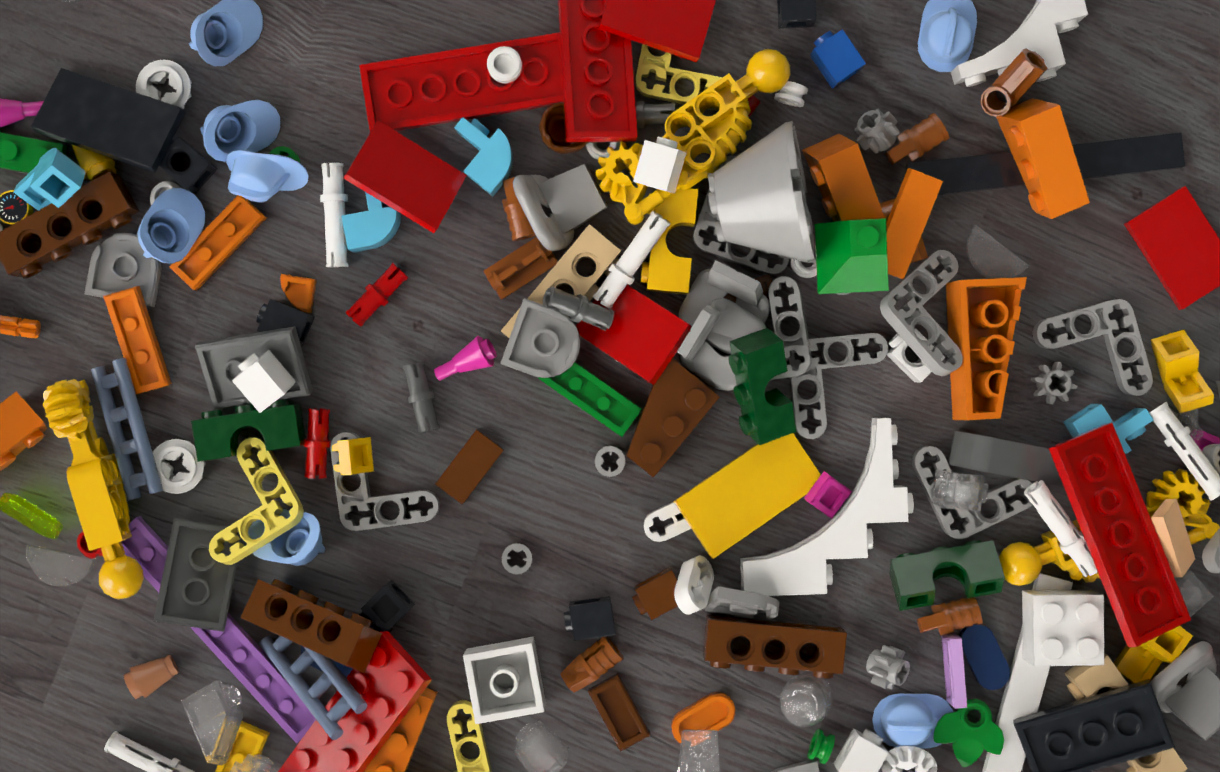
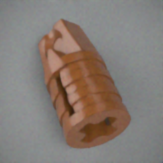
M932 113L928 115L927 119L914 125L910 130L906 129L897 135L896 138L900 144L886 152L885 155L892 165L906 156L914 162L934 146L936 147L942 141H947L949 134L939 117Z
M515 177L503 180L506 199H503L502 203L507 214L510 232H512V241H520L535 237L536 235L513 189Z
M963 597L956 601H949L946 604L943 602L931 606L933 614L916 620L920 633L938 628L940 636L953 633L954 630L983 623L981 611L975 597L968 599Z
M604 636L580 653L560 675L566 686L575 693L598 680L602 674L608 672L610 668H613L624 658L614 642L608 636Z

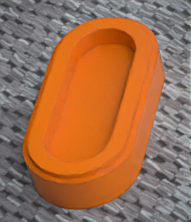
M712 692L679 711L671 723L674 738L683 745H695L728 726L735 717L733 700L723 692Z

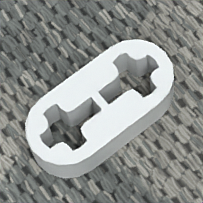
M674 502L662 506L646 516L643 526L646 535L651 540L657 542L666 541L691 529L684 517L679 520L676 519L675 515L681 512ZM654 517H659L661 521L673 518L674 522L664 527L666 533L659 535L657 531L651 532L649 529L653 525L652 519Z
M699 555L683 562L675 587V601L680 610L688 615L706 608L714 581V573L711 564L704 556Z

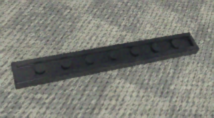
M1182 133L1072 145L1082 179L1185 167ZM1011 152L906 164V169L911 168L943 181L938 195L1026 186Z

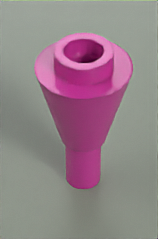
M0 98V128L23 120L28 116H36L44 101L23 103L22 101Z
M478 335L458 352L451 361L435 368L434 373L437 379L441 381L457 372L462 373L494 366L493 358L497 357L495 348L489 339L483 340Z

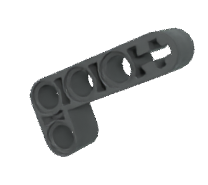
M954 431L949 465L1035 482L1043 480L1046 484L1064 487L1049 448Z

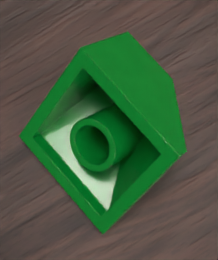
M886 218L815 224L818 294L889 291Z

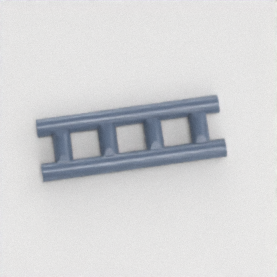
M120 358L112 361L114 373L107 375L104 366L92 368L91 373L128 501L141 497L139 490L141 486L147 485L149 494L163 491V487L126 358ZM119 385L124 405L116 408L111 388ZM125 419L129 420L133 439L125 441L120 421ZM134 452H138L143 472L136 474L129 455Z
M270 636L264 637L259 643L263 651L332 740L340 738L343 730L339 726L338 721L350 708L356 714L362 713L367 708V703L332 659L304 647L306 650L291 664L283 652L290 646L292 641L282 636H279L275 642ZM315 661L324 673L309 687L301 675ZM333 684L342 697L328 711L319 698Z

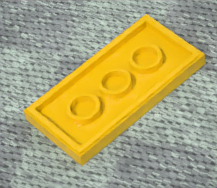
M792 433L762 445L756 444L673 502L711 559H714L807 495L821 474Z

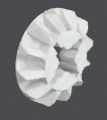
M157 60L146 65L139 73L136 81V93L184 109L185 103L192 97L190 92L192 82L186 70L179 64L170 60ZM166 79H169V85L176 90V93L166 92L164 97L161 98V92L152 86V83L157 85L158 83L164 84Z
M182 439L167 440L153 451L163 491L173 494L185 493L194 489L203 478L206 463L204 461L197 462L195 446L190 441ZM180 456H183L182 465L187 467L186 469L190 472L181 471L176 476H173L174 467L165 460L176 461Z
M900 746L888 751L889 753L881 766L882 772H903V769L909 770L914 767L915 772H937V764L934 757L924 749L915 746Z

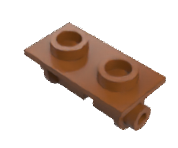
M535 237L483 272L502 300L554 267L558 261L552 251L546 249L538 238Z

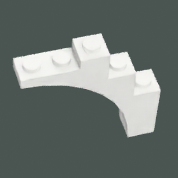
M1036 0L1032 10L1020 27L1005 42L983 56L957 65L951 71L954 85L965 82L966 87H971L986 82L985 76L996 73L1000 76L1025 48L1040 55L1048 68L1036 82L1057 76L1056 71L1066 64L1058 33L1067 32L1079 27L1078 22L1088 15L1085 0Z
M872 418L870 447L863 472L852 494L832 519L817 532L791 547L767 555L740 558L742 591L766 596L827 594V585H832L833 571L832 565L826 564V559L868 558V549H873V532L871 528L867 529V523L908 522V514L913 513L914 509L913 495L908 493L907 487L893 485V480L898 479L899 476L898 461L893 459L892 445H897L898 433L896 424L891 425V418Z

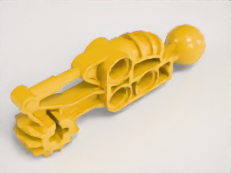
M772 49L756 52L749 60L746 75L735 82L728 73L674 111L666 119V134L662 138L678 142L676 149L686 152L676 191L679 188L689 189L704 178H708L709 173H714L718 170L719 165L727 160L726 156L729 153L733 155L737 152L736 146L739 142L743 143L747 139L746 131L750 130L752 126V121L748 117L750 114L748 98L758 91L772 94L781 90L788 82L790 64L783 54ZM710 107L719 108V111L713 116L703 115L704 111ZM679 128H690V132L687 135L675 136V132ZM621 141L619 150L614 151L612 147L608 146L607 152L609 157H599L598 163L602 168L596 170L595 173L598 180H602L599 185L602 191H610L612 201L623 203L625 206L624 214L628 222L637 225L643 221L645 214L664 202V199L672 193L655 190L643 199L649 186L635 183L638 187L635 188L629 177L621 172L626 168L634 180L643 145L634 143L628 150L626 143ZM701 153L710 154V158L706 162H694L697 155Z
M72 379L55 382L54 385L48 386L47 390L43 393L45 417L48 418L49 427L54 430V434L58 438L68 437L73 460L66 472L70 491L89 551L101 548L105 560L98 574L99 585L105 594L113 598H129L135 595L141 588L144 573L137 560L126 556L122 541L132 537L129 528L130 511L115 454H109L104 439L97 437L93 424V407L89 405L91 400L86 381Z
M1178 469L1175 474L1167 470L1163 472V481L1160 479L1152 480L1157 490L1156 492L1149 491L1146 493V508L1150 518L1165 499H1177L1185 526L1197 527L1187 531L1191 545L1207 538L1211 539L1220 526L1212 522V519L1206 514L1211 503L1209 500L1202 498V495L1206 492L1198 485L1199 483L1192 474L1188 476L1187 470ZM1072 521L1075 527L1081 531L1078 521ZM1051 530L1041 534L1044 543L1035 547L1023 542L1012 543L1004 548L999 556L1005 576L1004 580L1012 585L1022 586L1031 584L1039 577L1042 566L1051 562L1058 565L1062 571L1067 570L1070 578L1079 581L1084 579L1086 583L1100 578L1098 572L1092 576H1083L1069 554L1063 553L1060 549V542Z

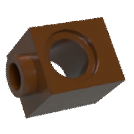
M671 566L635 585L637 594L632 597L640 614L648 613L651 620L678 606L674 596L678 579Z

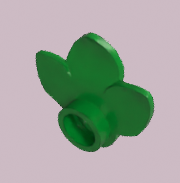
M974 698L967 699V708H958L957 712L943 715L939 719L933 733L934 742L941 744L952 743L954 754L962 767H968L976 762L983 750L1000 755L1004 745L1003 732L992 721L990 708L982 700ZM972 709L980 712L981 717L977 722H971L967 718L968 712Z

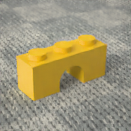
M679 188L675 191V194L669 195L664 199V202L647 213L650 214L652 211H655L663 217L662 219L668 220L671 224L650 251L649 262H642L640 282L647 283L646 291L684 295L689 293L692 258L678 257L672 254L666 245V235L671 229L678 226L694 227L698 189L689 188L684 190Z

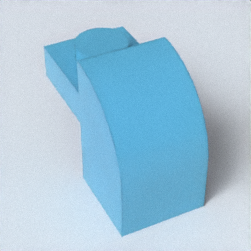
M462 117L454 127L456 132L479 150V153L466 167L464 173L493 197L502 187L503 180L508 179L511 174L514 161L512 148L507 137L499 128L491 138H488L487 135L490 131L476 119H473L470 123Z
M52 148L40 158L38 165L16 185L13 193L38 211L51 203L59 208L81 188L86 172L57 148Z
M365 192L369 211L341 216L347 249L354 253L385 245L398 231L401 213L391 207H386V204Z
M1090 404L1063 421L1072 437H1076L1103 424L1113 423L1126 454L1132 450L1125 441V438L1132 440L1142 435L1146 431L1144 426L1152 422L1153 418L1146 408H1134L1113 422L1102 404Z

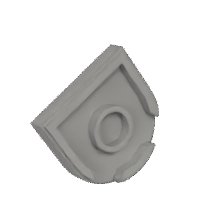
M116 233L104 240L93 251L84 294L104 298L103 296L140 286L146 306L155 307L162 270L161 262L153 257L146 258L143 256L144 251L138 242V235Z
M524 298L500 364L536 377L549 378L558 376L574 364L579 354L580 336L577 327L566 314L545 308L542 304Z
M718 586L710 593L708 604L704 609L708 612L752 619L757 613H766V619H772L778 616L780 602L766 595Z

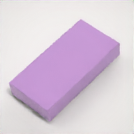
M949 633L941 636L946 701L955 709L967 708L962 638L955 633Z

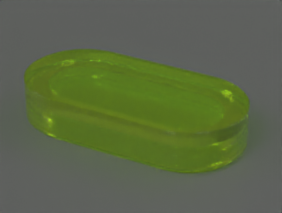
M3 493L0 497V510L36 533L50 539H57L63 530V525L59 520L22 497L12 493Z

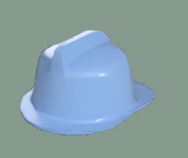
M254 0L220 1L207 12L198 15L193 21L190 30L191 42L189 46L191 49L197 50L201 58L212 66H225L231 63L259 39L263 29V16L260 7Z
M929 0L926 3L918 37V52L922 61L930 69L938 72H951L957 65L968 60L973 48L977 25V11L971 0Z
M262 100L246 101L233 106H218L209 112L203 127L200 128L204 139V147L211 157L226 162L227 155L235 150L258 152L268 147L277 138L280 130V116L276 108Z
M235 150L227 155L226 163L231 171L228 190L230 193L242 196L250 201L265 202L278 191H294L304 187L308 182L309 175L306 168L298 161L289 157L255 153L246 150Z
M172 188L162 192L155 199L143 217L138 229V242L144 251V257H153L162 263L172 264L181 261L188 254L205 224L204 208L201 201L193 193L186 189Z
M283 509L279 516L289 518L291 515L289 510ZM304 512L301 521L296 526L259 548L253 554L267 561L294 566L306 565L318 553L325 552L319 521L314 515ZM261 520L252 523L248 530L249 536L252 539L260 538L265 530L264 523Z
M892 694L882 699L874 709L872 718L874 731L889 746L937 747L941 743L934 742V729L939 719L943 715L953 712L949 703L938 695Z

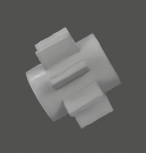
M879 108L868 111L860 117L857 127L854 129L859 135L856 141L864 150L871 148L875 154L878 151H885L892 147L896 141V135L900 133L895 126L898 121L889 111L885 114Z
M1054 362L1052 370L1046 365H1040L1039 370L1041 374L1038 377L1031 378V381L1035 382L1038 388L1034 392V396L1046 395V404H1054L1056 396L1062 402L1069 401L1066 393L1070 389H1077V386L1072 384L1070 378L1074 371H1062L1061 362ZM1050 377H1058L1059 381L1055 384L1057 389L1049 388V385L1052 383Z
M886 645L882 646V650L875 649L870 654L866 664L867 672L874 675L871 683L893 690L894 685H902L910 671L909 662L903 660L905 651Z

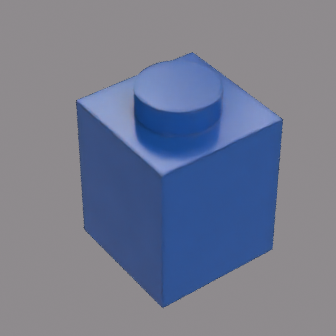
M843 29L834 35L831 31H828L813 42L816 47L811 52L810 57L832 89L859 72L866 64Z

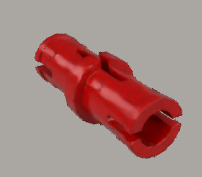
M392 263L373 285L369 283L365 287L367 291L345 313L362 327L366 320L381 305L385 307L389 303L388 298L409 277Z
M308 408V437L304 439V447H307L304 477L315 479L318 476L319 479L327 478V448L331 446V440L328 439L330 409L319 408L317 410V408Z

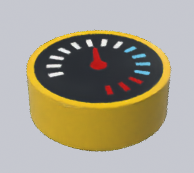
M14 190L5 191L0 195V220L10 225L33 214V207L13 193Z

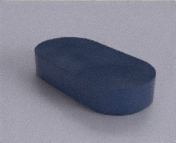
M983 624L964 627L959 637L962 638L964 657L976 681L989 690L1002 688L1009 680L1010 668L994 634Z

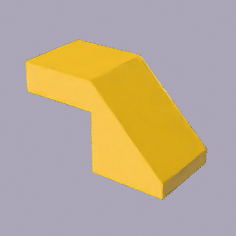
M1185 330L1151 339V346L1164 389L1179 413L1213 404L1214 394L1198 372L1200 352Z
M1178 626L1138 647H1128L1126 645L1115 660L1114 665L1121 675L1132 684L1147 679L1150 680L1162 662L1172 663L1180 656L1193 635L1181 626Z

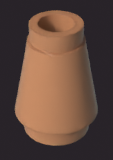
M168 655L130 667V672L124 674L123 677L130 693L135 699L141 696L147 698L174 675L178 674L179 669L172 656Z

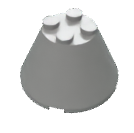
M793 121L785 122L714 173L708 174L711 191L708 194L711 213L717 216L718 221L715 222L719 242L727 241L807 263L816 262L811 212H809L805 193H807L798 138Z

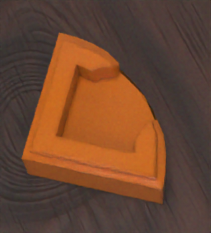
M281 274V288L290 303L301 311L312 313L317 280Z

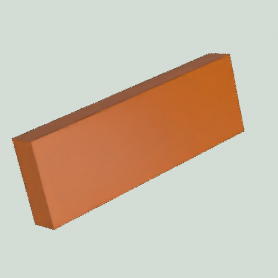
M911 168L907 169L886 222L888 274L903 280L943 181Z
M237 195L199 235L188 254L181 261L172 263L169 267L192 290L197 291L267 217L248 199Z
M140 286L103 296L123 357L127 361L135 393L140 394L172 384Z

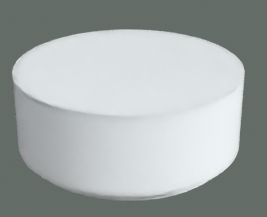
M502 46L490 53L487 59V68L491 77L497 82L510 83L521 74L522 61L516 50L511 47Z

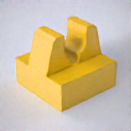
M371 437L338 440V443L332 445V451L339 452L340 464L333 465L336 472H340L341 475H353L374 471Z

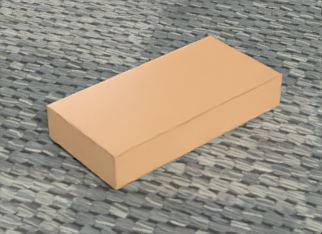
M1165 499L1151 519L1174 577H1183L1194 562L1195 555L1177 499Z

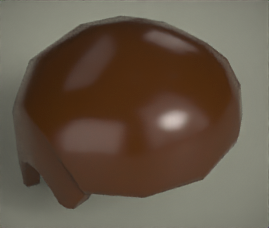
M564 102L552 104L542 114L539 131L544 144L551 150L559 154L576 153L589 143L566 142Z

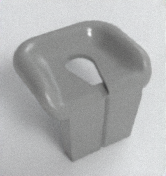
M587 164L580 165L550 179L541 175H517L513 180L515 195L535 235L541 244L550 251L565 249L574 238V229L608 208ZM541 204L551 209L552 214L549 218L544 213Z
M715 260L711 269L701 271L696 277L680 307L679 318L693 326L705 306L710 305L715 299L724 298L729 293L737 297V305L756 315L765 323L770 313V302L763 294L759 281ZM710 331L705 340L711 347L723 353L731 354L729 341L733 339Z
M725 298L715 299L710 305L702 309L691 327V331L678 349L680 363L690 373L714 388L723 391L734 390V386L737 385L736 378L730 368L728 357L719 355L705 339L711 331L728 336L734 340L765 329L766 326L759 317L731 300Z
M1200 641L1189 647L1151 680V685L1162 713L1173 712L1206 741L1220 729V680L1215 675L1217 664L1211 644L1206 641ZM1186 674H1188L1186 684L1183 687L1181 685H1177V683Z

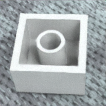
M1022 590L1023 659L1033 666L1104 665L1103 594L1093 590Z
M534 637L466 649L463 659L475 724L545 711L546 700Z

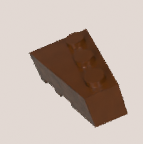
M672 358L655 385H652L626 456L654 478L720 397Z

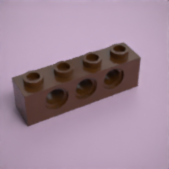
M109 171L82 186L59 208L51 203L0 232V261L8 275L23 277V279L33 277L43 270L42 265L51 260L58 262L72 255L71 249L82 243L86 246L98 241L103 237L101 233L111 227L118 229L129 224L133 220L131 216L140 211L121 176ZM100 202L102 214L99 218L93 220L91 208ZM69 219L72 223V230L67 236H63L61 226L64 221ZM39 236L42 246L38 252L34 253L31 243L35 237Z
M275 578L272 584L258 579L240 618L347 667L365 673L382 636V633L370 628L373 621L355 613L348 619L343 616L346 609L327 601L324 607L316 605L318 597L299 590L297 596L291 594L293 586Z
M707 615L703 658L704 661H710V666L715 668L727 669L730 668L731 664H742L744 669L748 671L764 672L765 667L779 668L778 672L781 674L799 675V670L813 671L812 675L814 677L831 679L833 674H843L847 632L841 627ZM737 636H744L749 640L748 647L742 652H735L730 648L731 641ZM770 640H780L783 644L780 653L777 655L765 653V646ZM806 643H814L817 648L815 655L809 659L801 658L799 655L800 648Z

